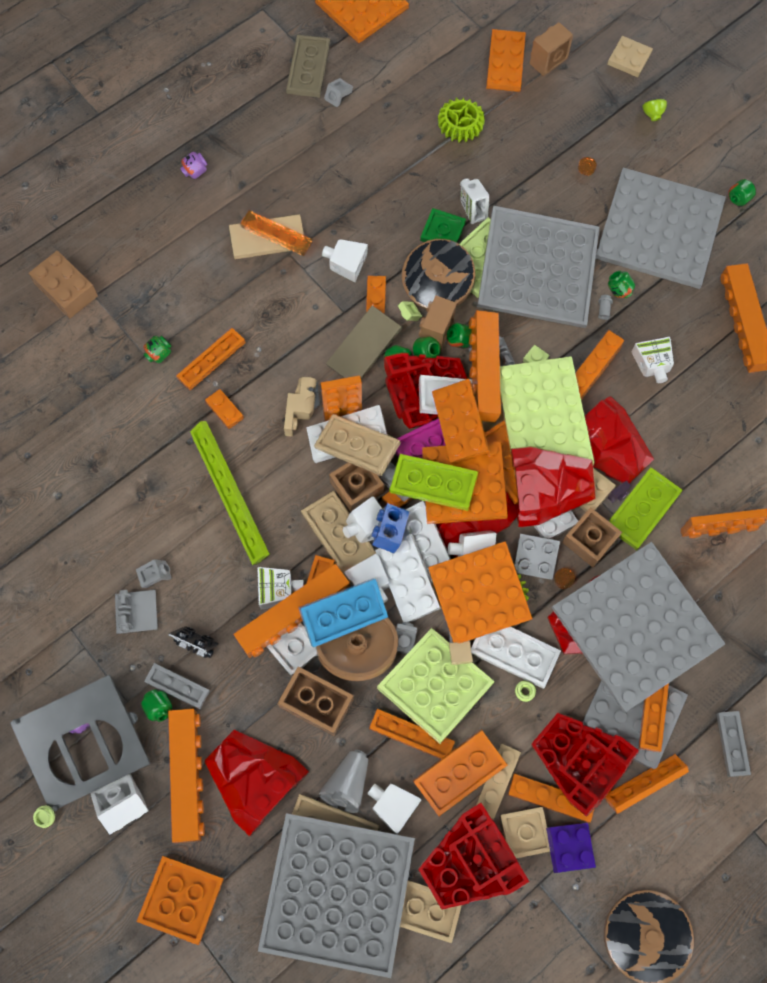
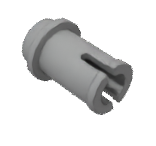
M601 295L598 300L600 304L599 319L608 320L610 318L611 304H613V299H611L610 295Z

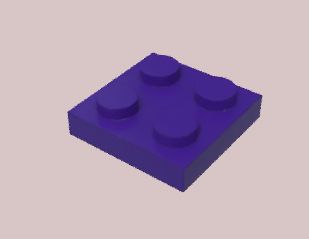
M588 823L546 828L554 873L596 868Z

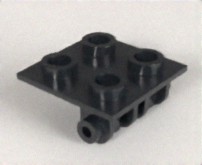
M187 626L169 633V636L174 638L177 646L188 651L194 647L193 653L197 652V655L204 658H211L214 653L211 649L219 644L214 642L212 637L208 635L201 636L195 633L196 631L193 628Z

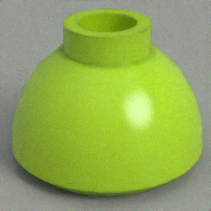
M656 99L645 102L642 105L643 111L651 118V121L660 120L661 115L666 110L667 101Z

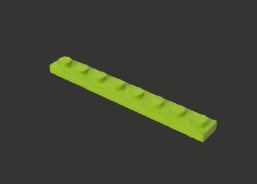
M200 421L190 433L252 565L259 564L270 554L207 421Z

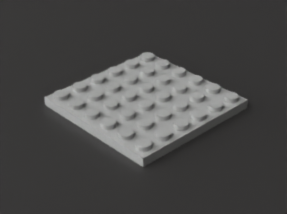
M623 168L597 249L596 259L700 289L726 196Z
M493 206L477 307L586 328L599 227Z
M652 542L551 607L624 713L725 645V642Z
M286 813L258 952L391 978L415 838Z

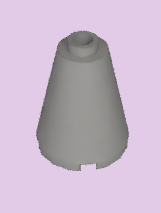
M360 750L350 751L322 787L319 794H321L320 798L334 808H338V806L345 807V812L358 813L369 761L366 754Z

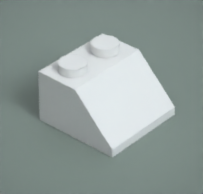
M131 773L90 793L96 815L109 834L122 829L126 824L148 812L145 800Z

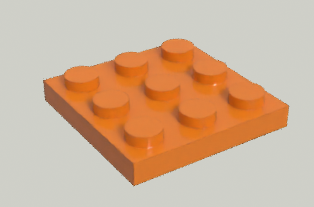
M162 856L136 922L200 945L224 878Z

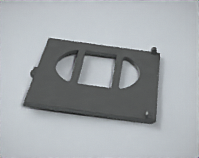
M110 675L10 722L47 806H50L53 811H57L58 808L151 764L133 726L137 722L138 717L134 712L127 713ZM96 720L108 722L119 732L123 743V751L118 764L114 762ZM88 723L109 770L83 781L63 735ZM54 740L57 741L75 781V785L63 782L51 769L49 752Z

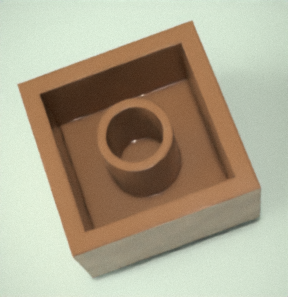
M560 22L550 26L545 33L538 35L534 39L530 65L542 76H545L568 59L573 34Z
M435 295L433 302L430 301L427 306L426 312L428 313L426 317H422L420 322L419 336L435 338L440 344L441 351L447 339V331L454 322L457 303Z
M349 462L329 474L331 485L350 512L373 496L376 498L384 493V484L377 474Z
M590 507L565 536L562 543L594 568L617 541L622 532Z

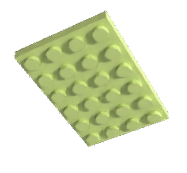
M572 356L500 366V397L510 451L511 448L532 446L542 450L592 459L594 465Z

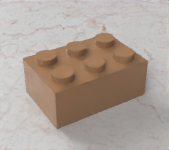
M59 251L54 252L29 272L34 284L69 319L98 297L94 286Z
M297 667L278 702V706L326 733L335 736L354 700V695Z

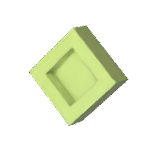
M402 301L398 305L401 315L406 320L418 321L422 317L414 302Z
M534 345L523 358V362L548 360L550 355Z

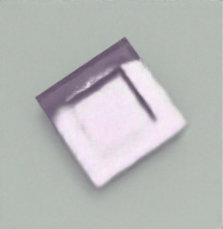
M627 481L623 482L611 491L608 499L612 504L617 500L623 501L629 495L628 491L631 485Z

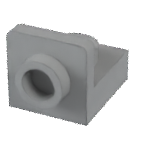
M339 78L328 84L324 99L338 107L342 97L352 93L353 86Z
M154 559L136 569L142 588H148L161 580L172 579L170 567L163 560Z
M402 622V624H397L396 628L398 635L397 653L407 655L414 647L417 628L411 623Z

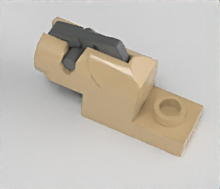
M311 377L299 378L295 394L288 393L284 423L285 436H293V431L297 430L298 419L309 420L313 415L314 409L320 406L316 379Z

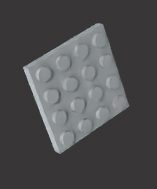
M602 681L598 685L582 722L583 725L593 729L596 727L602 729V732L609 735L621 736L639 750L634 761L649 769H655L658 767L688 694L674 687H668L662 751L660 753L638 749L644 700L624 713Z

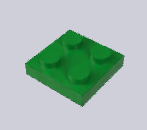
M432 208L420 241L446 239L458 243L466 219Z

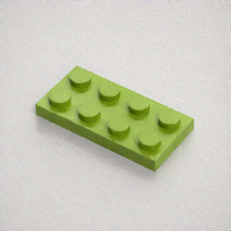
M400 454L391 483L390 493L468 511L478 471Z
M650 467L609 522L622 532L619 538L637 551L683 490Z

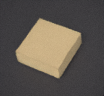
M470 641L460 644L456 642L449 643L451 665L473 662Z

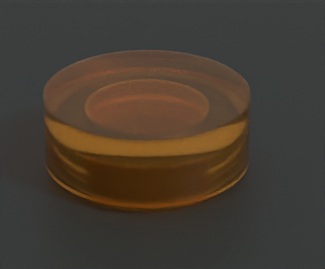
M591 157L582 158L578 165L579 172L583 175H592L596 170V161Z
M568 568L559 569L554 576L555 584L561 589L570 588L575 581L574 573Z

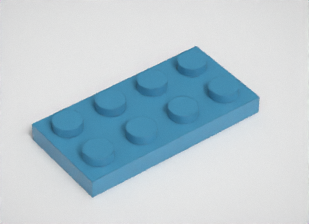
M374 578L298 607L312 647L388 618L377 581Z

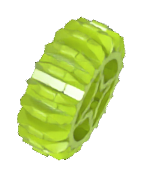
M456 97L455 101L450 99L448 103H444L438 115V126L441 129V134H445L446 138L451 137L452 141L457 139L458 142L461 140L467 142L468 138L473 141L474 136L478 137L479 133L482 132L485 123L484 112L481 106H477V102L471 103V99L466 101L464 97L462 100Z

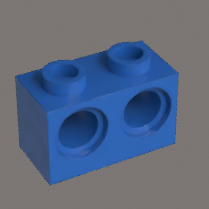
M389 503L386 504L383 510L380 509L376 518L379 521L378 526L375 525L371 537H374L372 545L395 554L401 545L410 511Z

